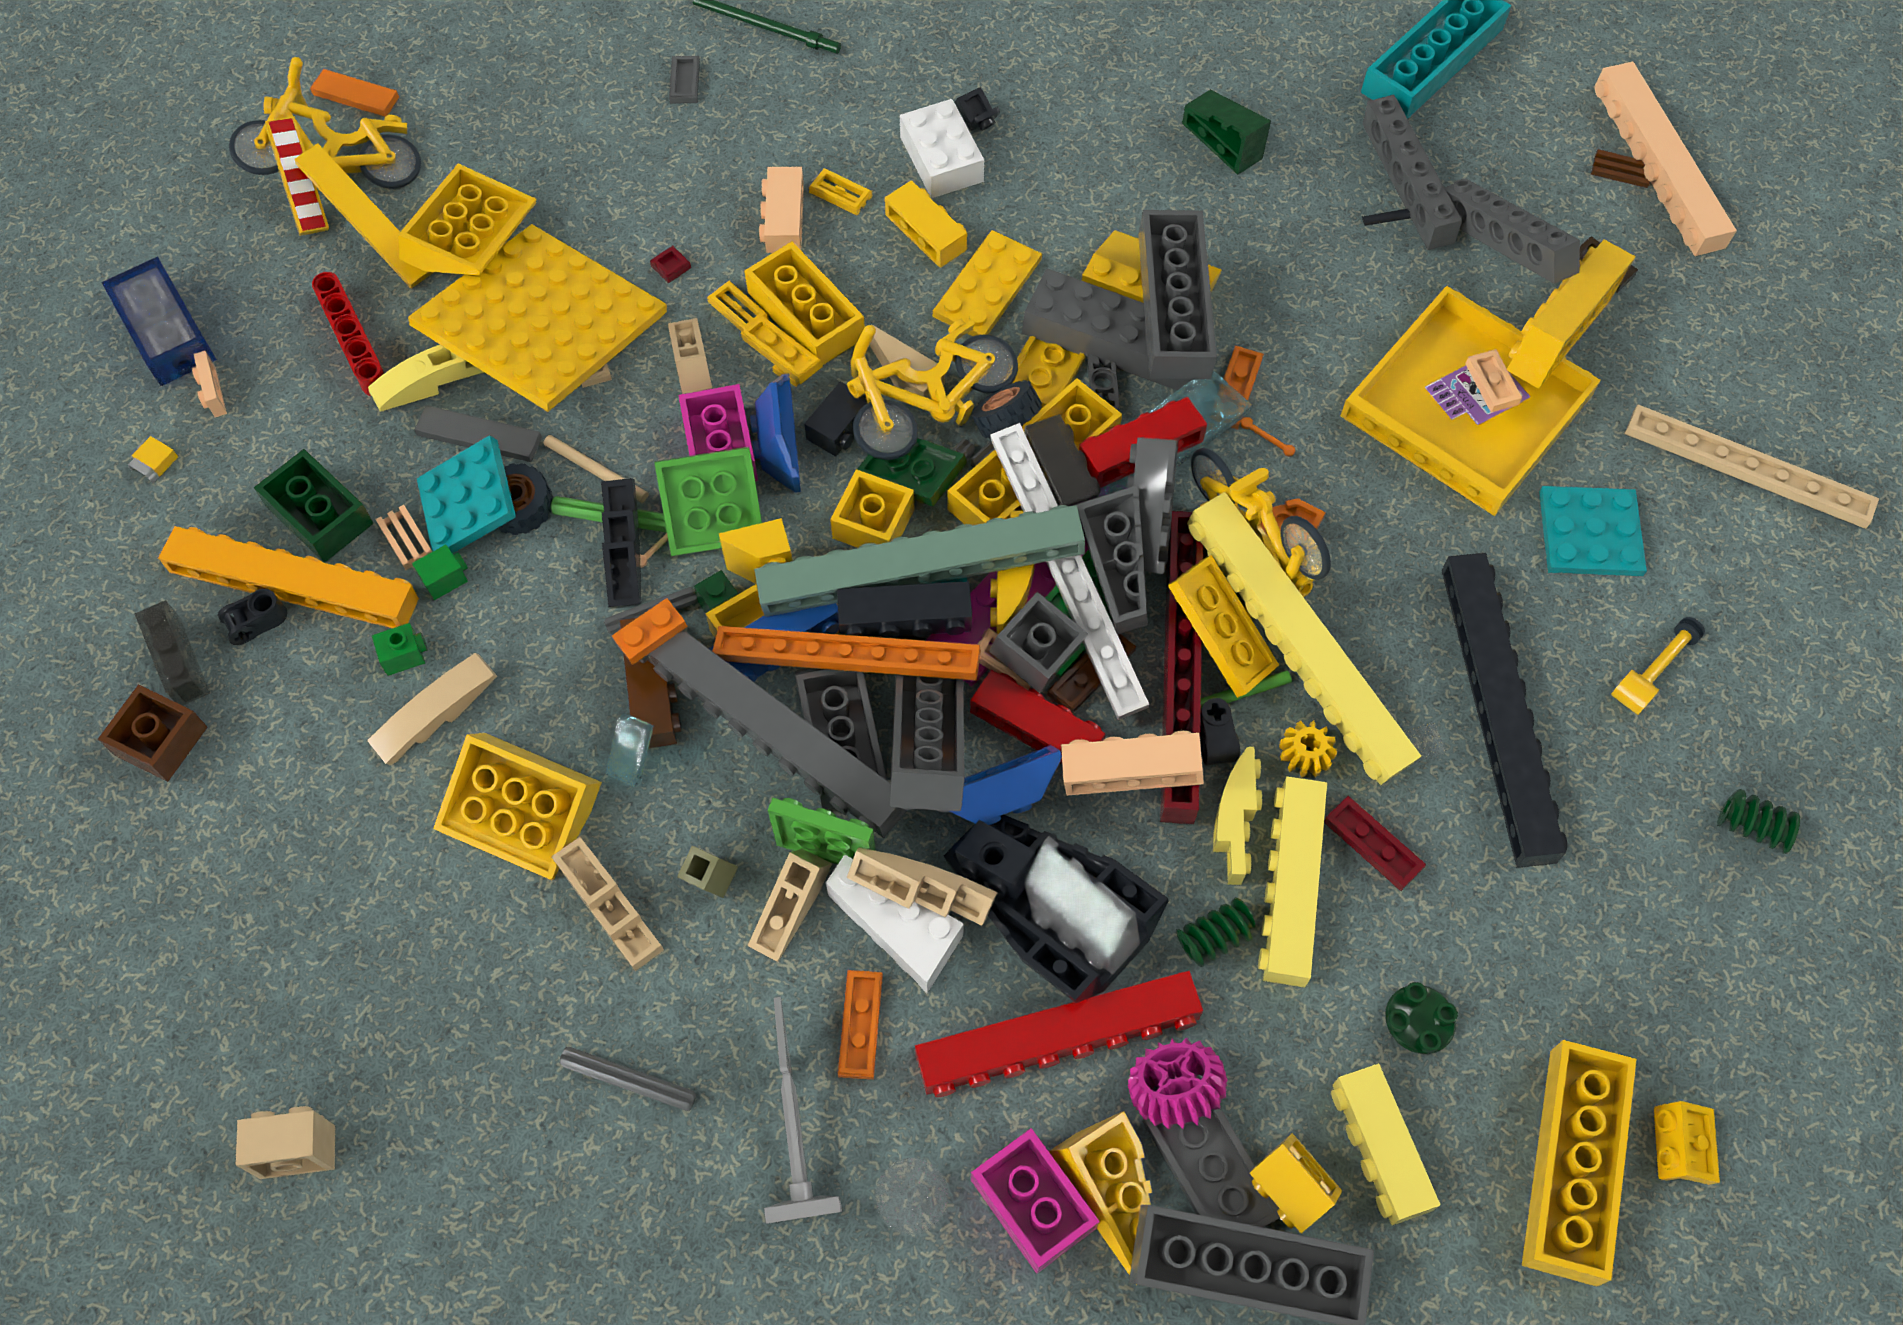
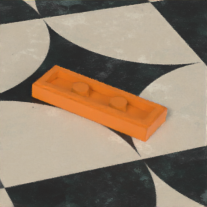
M326 69L322 70L310 88L314 96L384 117L389 114L399 99L396 90Z
M1239 346L1234 347L1209 421L1238 430L1263 360V353Z
M847 971L838 1077L874 1080L883 972Z

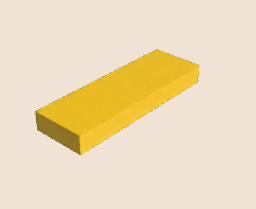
M764 316L741 332L742 339L786 374L789 373V376L800 385L823 367L821 359Z

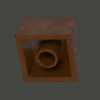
M138 684L97 740L114 756L168 782L208 727L193 710Z

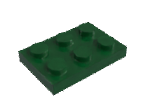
M892 429L889 439H880L873 449L884 453L897 452L908 445L912 435ZM917 438L914 447L903 457L883 460L868 454L857 470L913 489L914 500L933 507L966 465L967 460L963 453Z

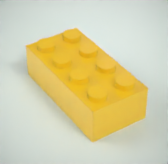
M793 241L744 271L748 294L786 334L821 359L822 365L857 343L865 327L864 316Z

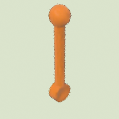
M1250 417L1242 418V428L1250 429L1282 449L1286 456L1294 455L1295 447L1293 445H1286L1255 426Z

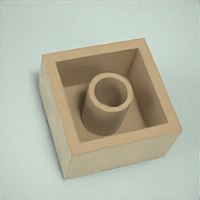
M306 1106L290 1108L288 1114L275 1115L274 1112L270 1111L252 1113L249 1119L237 1120L236 1166L259 1179L335 1170V1125L325 1119L324 1116L312 1110L311 1107Z

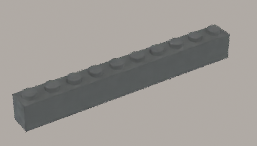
M684 630L639 660L642 663L649 661L655 666L653 669L661 678L667 682L673 679L679 684L678 689L691 700L697 697L704 703L702 706L710 715L716 719L722 716L728 721V727L740 737L746 734L754 740L752 744L759 752L767 757L771 753L779 759V766L792 776L795 773L799 774L805 779L803 783L813 793L820 795L823 792L831 798L829 802L837 811L843 815L849 812L858 820L867 823L869 828L873 829V833L876 832L882 838H885L907 812V810L902 808L890 807L891 783Z

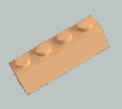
M1177 731L1172 735L1166 736L1142 734L1138 738L1131 739L1108 737L1103 741L1074 740L1069 744L1061 745L1063 780L1067 796L1204 784L1199 733Z

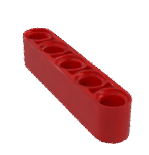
M332 272L319 273L312 281L314 292L362 391L366 395L371 396L368 387L385 373L339 278Z

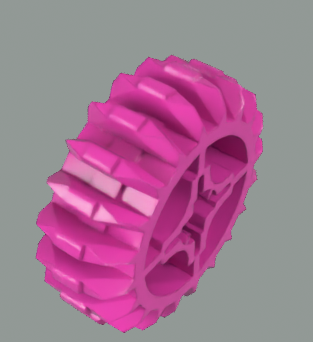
M1172 1038L1170 1044L1164 1046L1158 1042L1157 1049H1146L1145 1057H1137L1135 1067L1130 1068L1128 1089L1132 1104L1139 1111L1143 1119H1150L1154 1126L1162 1122L1168 1130L1174 1124H1178L1183 1129L1185 1123L1193 1122L1198 1126L1199 1118L1203 1116L1211 1119V1109H1220L1221 1100L1226 1098V1082L1228 1080L1223 1062L1211 1047L1203 1046L1201 1041L1191 1044L1188 1038H1185L1181 1043H1176ZM1198 1075L1203 1076L1202 1079H1198V1078H1196V1077H1197ZM1154 1086L1158 1087L1156 1092L1153 1091Z

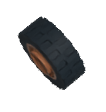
M1017 381L988 395L974 407L971 415L982 436L986 439H991L990 434L1018 423L1023 426V424L1030 421L1042 408V402L1030 381Z

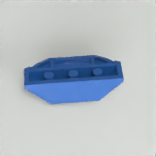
M788 373L782 374L772 381L755 401L756 414L750 415L752 433L758 434V440L752 441L754 459H760L763 471L797 493L801 492L792 391Z
M1050 745L965 777L961 811L950 812L975 824L978 820H981L990 825L998 822L1003 814L1011 811L1013 813H1022L1031 809L1033 803L1042 799L1062 758L1060 750Z

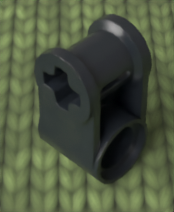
M259 589L234 603L224 606L220 609L217 616L220 622L225 624L228 629L227 637L229 642L233 645H242L282 624L287 618L288 613L287 608L273 591Z
M1220 698L1207 700L1200 713V747L1205 765L1237 762L1241 754L1231 708L1226 701Z

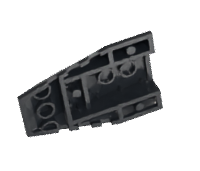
M1004 814L1001 815V819L996 823L990 824V826L1036 851L1040 869L1017 900L1007 894L1004 896L997 894L988 917L1022 962L1075 1003L1103 993L1149 942L1169 902L1168 898L1113 858L1105 855L1100 857L1088 852L1086 847L1076 843L1073 846L1058 840L1056 835L1046 831L1041 833L1031 829L1029 824ZM974 824L948 850L944 858L957 875L989 888L985 881L978 877L975 880L971 879L960 870L955 850L975 826ZM994 860L990 865L998 864L1002 860Z

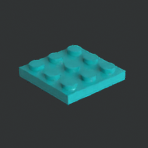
M490 435L416 478L432 552L446 544L453 554L516 518L498 440Z
M1541 487L1539 495L1548 573L1645 575L1647 568L1636 489Z

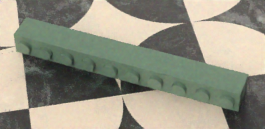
M1059 505L1049 511L1039 513L1029 511L1009 519L993 518L983 524L973 526L971 524H963L953 530L943 532L933 530L913 538L897 537L891 540V542L882 544L866 543L857 549L847 551L836 549L828 552L826 555L816 557L801 556L794 561L786 563L770 562L754 570L760 605L764 616L768 617L838 603L837 589L940 583L1085 554V538L1077 505L1069 507Z

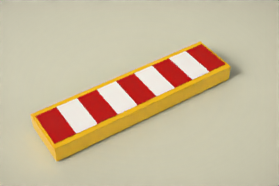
M295 116L265 121L266 131L299 236L329 230L317 187L295 164L294 159L305 152Z

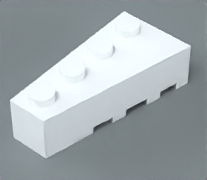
M844 855L826 881L828 896L928 993L962 939L964 924L950 915L944 917L916 902L908 909L848 879L847 875L853 859Z

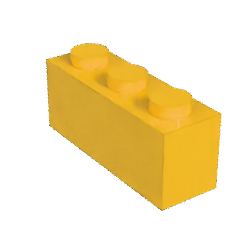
M912 180L885 197V215L940 268L967 251L968 234L961 223H956L943 206L937 205L930 198L928 192L924 188H919Z

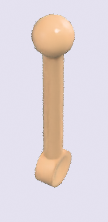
M667 533L644 555L640 554L641 568L646 566L647 560L668 541Z

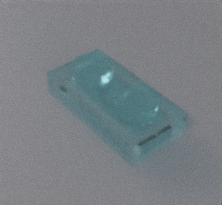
M626 713L617 718L605 775L633 787L640 783L654 725Z

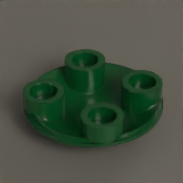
M1419 982L1410 983L1408 986L1399 989L1391 996L1387 1003L1385 1019L1388 1030L1402 1047L1418 1054L1439 1052L1451 1042L1456 1031V1020L1458 1017L1456 1007L1449 1003L1438 991Z

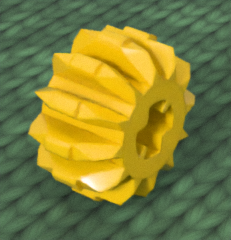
M1300 720L1296 723L1295 729L1291 727L1286 729L1284 733L1285 738L1280 740L1279 749L1283 750L1280 755L1281 761H1290L1288 765L1289 772L1297 767L1300 769L1301 778L1306 776L1308 770L1314 777L1320 775L1321 769L1324 771L1330 769L1332 765L1331 760L1335 759L1337 749L1333 748L1336 742L1335 737L1326 736L1328 732L1327 726L1319 730L1316 728L1315 720L1310 722L1308 727ZM1306 746L1310 747V751L1306 750Z

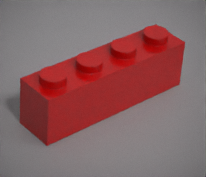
M1189 397L1179 401H1170L1163 408L1151 413H1143L1124 425L1118 424L1111 428L1110 431L1097 437H1088L1079 444L1077 463L1097 490L1135 473V463H1130L1131 444H1137L1138 437L1178 440L1177 453H1180L1204 441L1207 422Z
M990 670L970 700L971 714L1035 750L1052 745L1059 749L1062 755V744H1069L1074 740L1097 742L1105 739L1106 733L1094 722L1079 719L1067 707L1052 704L1045 700L1041 693L1034 689L1027 690L1018 685L1011 676L1005 673L999 674Z

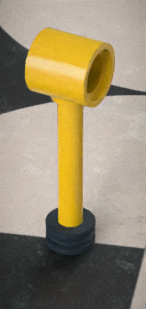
M1684 617L1674 628L1676 637L1641 675L1632 669L1611 695L1635 714L1639 715L1659 692V689L1653 685L1657 677L1687 644L1695 645L1705 634V629L1698 620L1692 617Z

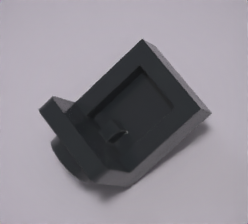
M981 87L958 97L955 101L970 131L978 127L981 131L988 129L996 123L994 119L1000 113L998 106L992 109Z

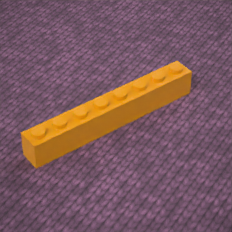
M174 526L158 557L169 573L249 593L259 589H269L281 601L389 628L407 624L419 600L412 584L401 578L391 580L383 578L373 571L367 570L363 573L352 570L344 564L336 563L331 565L323 563L312 556L302 558L294 556L284 549H276L274 551L266 549L255 542L248 541L247 543H242L223 534H218L217 536L206 534L195 527L185 529Z

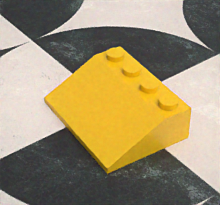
M458 163L398 234L399 260L426 272L480 275L536 204V198Z
M1114 230L1093 254L1082 274V281L1144 303L1139 239ZM1208 265L1210 291H1212L1222 269Z
M487 733L467 734L433 829L547 879L554 880L559 867L552 859V856L577 839L592 811L602 782Z

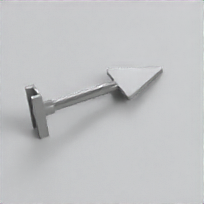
M781 996L774 997L779 1065L780 1072L783 1074L781 1094L793 1184L789 1185L791 1200L764 1208L766 1224L842 1212L840 1196L820 1195L813 1197L812 1183L807 1180L797 1092L792 1079V1067Z

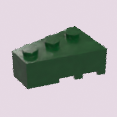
M1210 89L1185 105L1182 124L1239 175L1263 159L1271 120Z

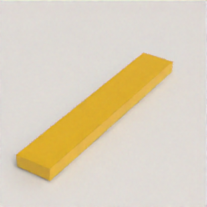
M318 143L294 159L295 164L411 289L434 273L423 271L399 260L398 234L400 231Z

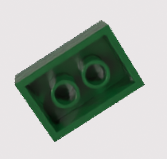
M305 449L301 450L254 487L264 505L324 563L374 524L364 505Z

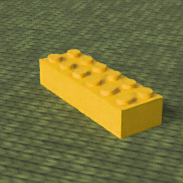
M1605 239L1596 249L1591 246L1583 260H1580L1579 273L1564 279L1559 288H1555L1547 302L1542 303L1534 317L1529 318L1521 331V334L1524 335L1521 341L1518 340L1508 355L1512 358V361L1507 371L1539 389L1611 301L1636 256Z
M1078 378L1039 410L1030 421L1021 426L1052 494L1081 469L1077 463L1079 444L1088 437H1097L1110 431L1114 426L1121 424L1122 413ZM993 450L947 490V510L963 524H971L973 526L986 523L993 518L1009 519L1011 511H1023L996 450Z
M1562 1040L1550 1051L1522 1266L1596 1287L1612 1280L1637 1059Z

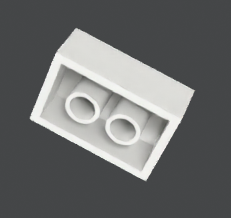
M952 99L900 115V138L931 198L984 182V158Z

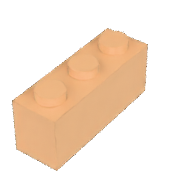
M768 167L767 179H762V196L766 197V201H761V219H765V224H760L759 237L760 242H765L766 253H774L791 241L801 250L804 195L802 167Z

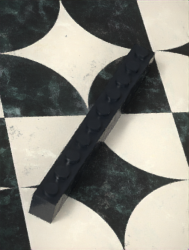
M1486 553L1448 556L1441 571L1516 868L1557 864L1566 854L1567 838L1564 832H1560L1558 824L1559 809L1556 801L1551 798L1549 790L1551 784L1548 770L1543 768L1541 760L1542 745L1540 740L1535 738L1533 730L1534 715L1532 710L1527 708L1525 700L1526 685L1524 680L1519 678L1517 670L1518 655L1516 650L1511 648L1509 640L1511 634L1510 625L1507 620L1504 621L1502 614L1503 599L1501 593L1496 591L1494 584V566L1489 564Z

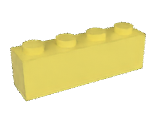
M1378 1063L1338 1077L1333 1084L1334 1090L1331 1091L1332 1099L1337 1110L1344 1111L1349 1124L1346 1125V1132L1351 1144L1358 1146L1364 1159L1361 1160V1168L1368 1182L1373 1181L1379 1195L1376 1196V1203L1381 1215L1384 1218L1388 1217L1391 1225H1395L1434 1211L1440 1206V1202L1380 1064Z

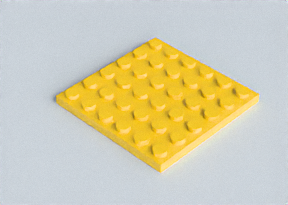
M531 224L505 243L480 275L464 274L408 316L411 327L549 412L667 312V304Z

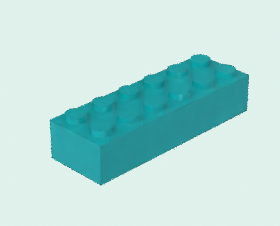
M1442 0L1367 68L1361 93L1371 100L1395 95L1408 119L1503 30L1512 5L1504 0Z

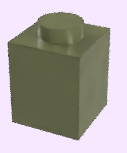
M691 846L677 877L724 898L738 866L695 846Z

